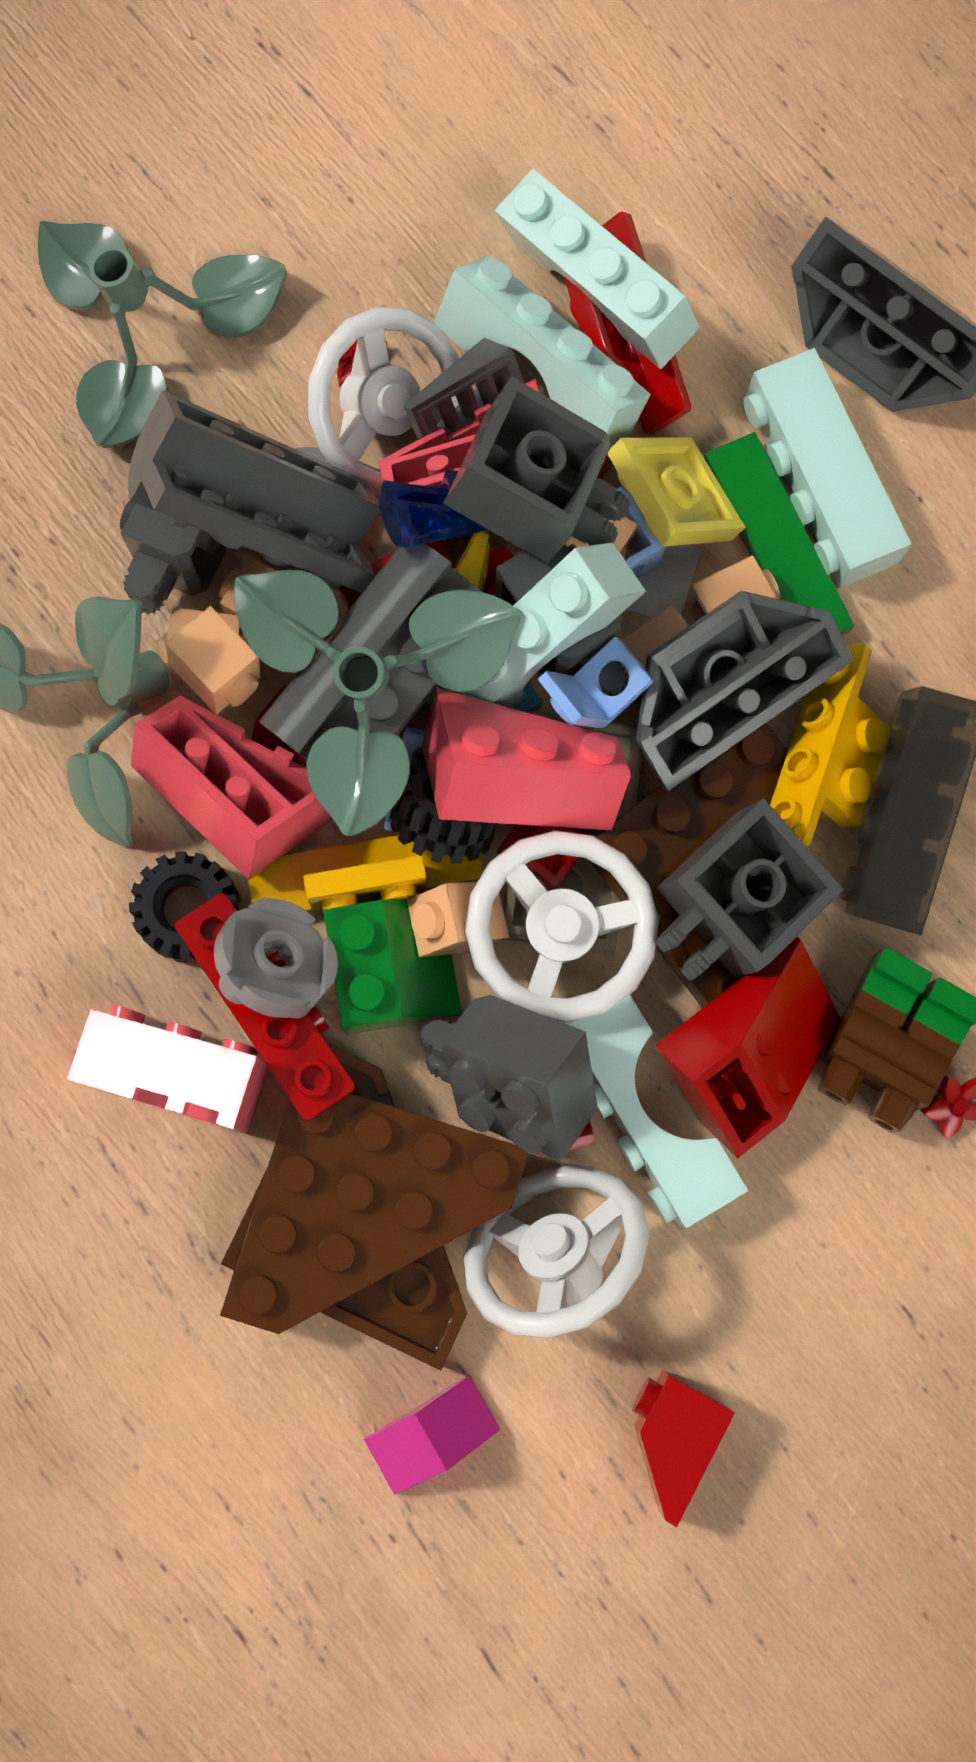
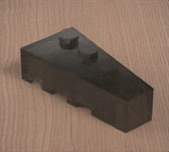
M919 686L902 691L895 706L886 752L882 754L874 777L873 786L876 787L871 810L866 809L857 834V843L862 844L856 867L850 865L846 871L842 883L844 890L840 893V899L847 901L844 912L852 916L922 935L976 758V701Z

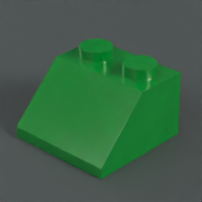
M378 900L323 910L327 936L329 935L337 953L338 968L335 987L342 1029L346 1035L462 1015L452 954L419 957L407 900Z

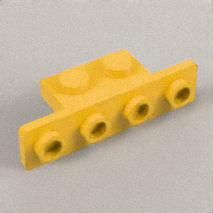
M865 643L847 646L854 661L806 695L770 806L806 847L812 842L821 811L841 828L860 826L881 755L886 745L890 727L858 697L872 654V650Z
M399 835L284 855L248 880L251 902L262 898L279 899L293 903L308 912L358 904V902L380 898L381 900H407L417 896L416 892L430 890L445 883L478 881L484 871L481 855H479L478 859L471 862L464 855L462 863L451 864L448 855H443L442 862L432 861V852L425 850L422 856H419L412 852L414 842L403 845L398 840Z

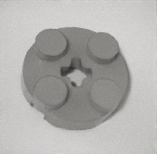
M272 898L252 901L247 908L239 911L236 910L227 919L216 937L214 962L221 977L219 989L230 1002L244 1004L246 1007L267 1016L297 1019L304 1017L325 995L335 981L338 968L335 946L329 935L323 941L319 932L311 926L316 919L303 908L284 900ZM270 948L278 950L279 959L288 962V966L279 967L274 965L267 959L265 954Z

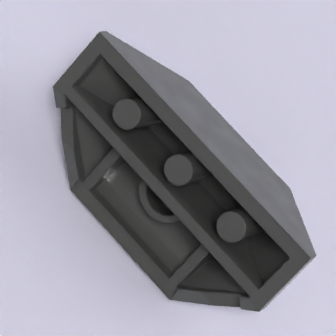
M825 217L791 266L794 283L796 284L805 346L809 350L815 348L821 359L893 412L971 399L976 393V323L879 251Z
M740 591L647 655L645 669L654 679V682L642 693L636 742L664 790L670 791L854 661L830 611Z

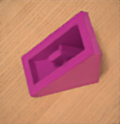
M468 1375L365 1437L364 1441L395 1495L449 1470L500 1431V1427L471 1376Z

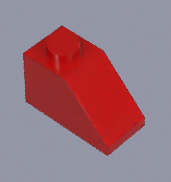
M662 1370L657 1381L651 1378L646 1379L634 1401L632 1411L639 1415L634 1427L659 1512L666 1522L677 1527L735 1412Z

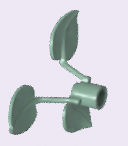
M41 221L38 233V258L42 277L48 291L59 304L74 310H85L93 307L103 295L110 305V312L115 318L126 354V364L117 360H107L93 366L84 374L77 389L76 404L79 416L91 433L96 445L103 448H114L137 440L162 390L168 392L166 378L158 367L153 365L137 366V354L125 317L126 312L135 311L143 305L149 286L154 287L190 310L197 311L202 309L203 322L214 334L228 338L242 337L258 330L271 316L286 281L287 271L285 265L274 259L257 255H228L213 259L204 264L194 274L192 285L198 298H191L156 277L151 268L140 271L129 253L123 238L114 229L94 223L58 224Z
M287 569L263 574L240 575L236 577L234 582V602L239 625L249 646L264 663L282 672L297 673L303 671L311 664L316 649H318L335 662L333 666V679L338 689L345 695L354 698V709L359 723L358 731L344 726L329 729L312 745L306 765L309 785L316 799L333 818L340 831L346 836L359 834L381 821L396 805L408 782L410 759L404 741L397 734L390 731L370 733L368 700H372L383 693L389 681V670L395 667L418 663L426 659L428 674L439 686L457 692L476 690L489 683L502 668L520 622L518 609L498 597L468 590L446 591L426 599L410 617L409 631L421 649L395 656L388 655L384 658L371 649L362 646L350 647L341 653L324 640L337 627L339 606L334 592L321 578L302 570Z
M100 596L91 597L80 602L75 614L76 638L82 656L94 667L92 669L41 675L30 674L25 671L26 656L22 643L8 627L0 623V709L9 713L24 709L27 704L26 686L33 687L97 679L99 692L106 703L118 705L122 708L115 717L85 743V754L76 753L69 757L68 783L73 801L79 813L98 834L122 846L136 844L131 835L132 805L127 780L116 761L109 754L98 750L101 743L130 717L141 714L139 702L166 693L169 687L168 671L161 657L151 650L140 653L143 602L141 600H117Z

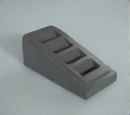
M483 338L407 402L404 408L417 439L419 440L441 427L446 432V435H449L476 420L473 410L488 402L492 405L511 376L524 383L513 351L504 345ZM476 384L477 387L475 391H473L472 385ZM454 396H456L459 404L456 407L454 406L453 401L451 399ZM435 407H438L442 417L437 424L431 411Z

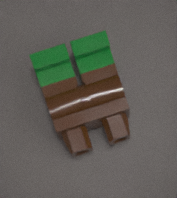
M885 946L871 956L834 1031L832 1039L820 1058L827 1062V1065L824 1068L818 1091L838 1103L848 1105L851 1103L861 1082L880 1092L867 1118L888 1132L896 1133L902 1130L915 1111L930 1105L937 1092L936 1089L945 1077L970 1027L976 1024V997L941 977L928 983L933 974L932 972Z

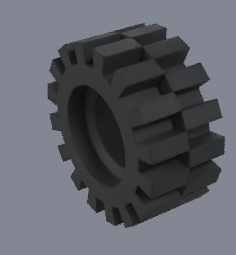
M423 759L421 766L416 762L410 764L407 785L402 796L391 809L389 817L392 819L390 824L392 831L399 832L398 840L403 845L414 842L412 852L422 856L425 850L433 853L431 860L442 862L443 855H448L451 864L462 863L464 855L470 862L478 859L480 852L485 855L490 848L498 823L439 819L425 759Z
M186 851L175 852V857L168 859L165 855L156 858L157 866L153 869L146 866L140 872L144 878L140 884L135 882L133 884L131 893L135 898L134 902H129V913L134 916L135 921L132 924L136 932L158 954L165 958H173L176 962L187 963V959H194L197 962L175 927L171 926L165 918L164 905L167 897L179 887L193 886L202 890L208 901L220 893L225 894L237 911H239L238 903H241L233 881L217 862H211L205 855L196 852L195 856H189Z

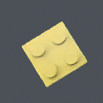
M692 437L620 438L608 451L607 454L618 471L620 483L631 493L645 518L648 531L658 540L661 546L732 541L746 528Z

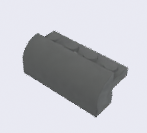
M162 390L143 426L133 452L128 477V493L131 502L153 510L158 517L173 526L185 528L188 524L206 531L213 539L226 547L239 549L240 546L256 551L268 562L281 569L290 570L293 566L321 578L332 589L339 590L342 586H345L360 593L366 589L373 580L375 573L359 545L382 508L366 480Z
M407 536L341 618L336 629L325 638V641L341 653L355 646L369 648L382 658L388 655L395 656L414 652L421 648L411 636L409 621L411 615L421 603L436 594L446 591H482L454 570L451 562L420 540ZM318 649L311 664L303 671L297 673L259 721L264 728L306 761L312 745L329 729L344 726L358 731L359 728L357 713L354 709V698L345 695L338 689L333 679V666L335 662ZM426 659L418 663L395 667L389 670V681L383 693L372 700H368L370 733L390 731L399 735L435 690L438 684L428 674Z

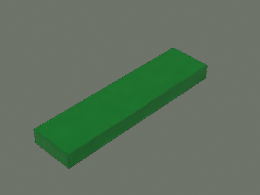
M756 432L706 452L704 455L706 462L746 527L739 534L750 556H754L760 569H768L774 576L780 590V600L830 611L841 635L851 632L855 625L829 575H827L814 545Z

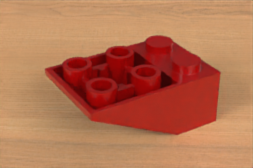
M796 937L772 962L758 972L743 976L658 1042L655 1048L699 1122L736 1158H739L785 1122L841 1018L802 940Z

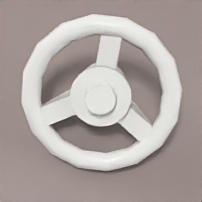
M373 307L344 320L321 346L308 380V418L320 452L332 466L366 480L372 491H384L381 470L375 469L359 461L376 433L395 436L406 432L412 427L404 405L420 392L416 379L409 371L399 366L389 365L384 331H403L423 342L438 360L442 373L459 359L458 352L438 326L408 308ZM358 340L352 372L345 379L340 390V406L343 412V420L338 440L330 417V383L339 359ZM456 396L452 397L454 406H458ZM435 407L431 411L437 424L442 417L438 407Z
M555 830L520 839L488 863L470 894L465 933L475 969L498 998L554 1020L570 1023L608 1012L637 989L655 957V940L658 934L659 918L649 883L625 853L593 835ZM556 854L586 858L609 871L627 893L629 900L594 907L584 895L574 890L554 889L547 891L525 864L532 860ZM505 881L528 913L526 933L531 945L539 955L528 988L515 981L498 960L489 930L493 902ZM634 925L632 949L618 974L596 991L570 998L552 996L562 963L582 957L591 949L598 936Z
M555 1165L524 1175L520 1178L512 1208L472 1229L464 1254L468 1295L484 1319L513 1335L554 1338L589 1327L621 1303L641 1274L649 1242V1231L643 1203L624 1180L590 1165ZM561 1188L590 1189L608 1198L582 1221L572 1215L558 1213L545 1216L529 1226L510 1216L534 1197ZM623 1225L625 1241L620 1261L601 1286L603 1280L602 1267ZM493 1239H496L517 1255L528 1275L540 1281L541 1288L536 1312H523L503 1302L490 1284L487 1258Z

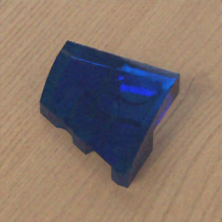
M446 469L440 488L383 480L378 501L384 526L391 541L396 546L413 547L458 536L490 531L443 504L458 471Z

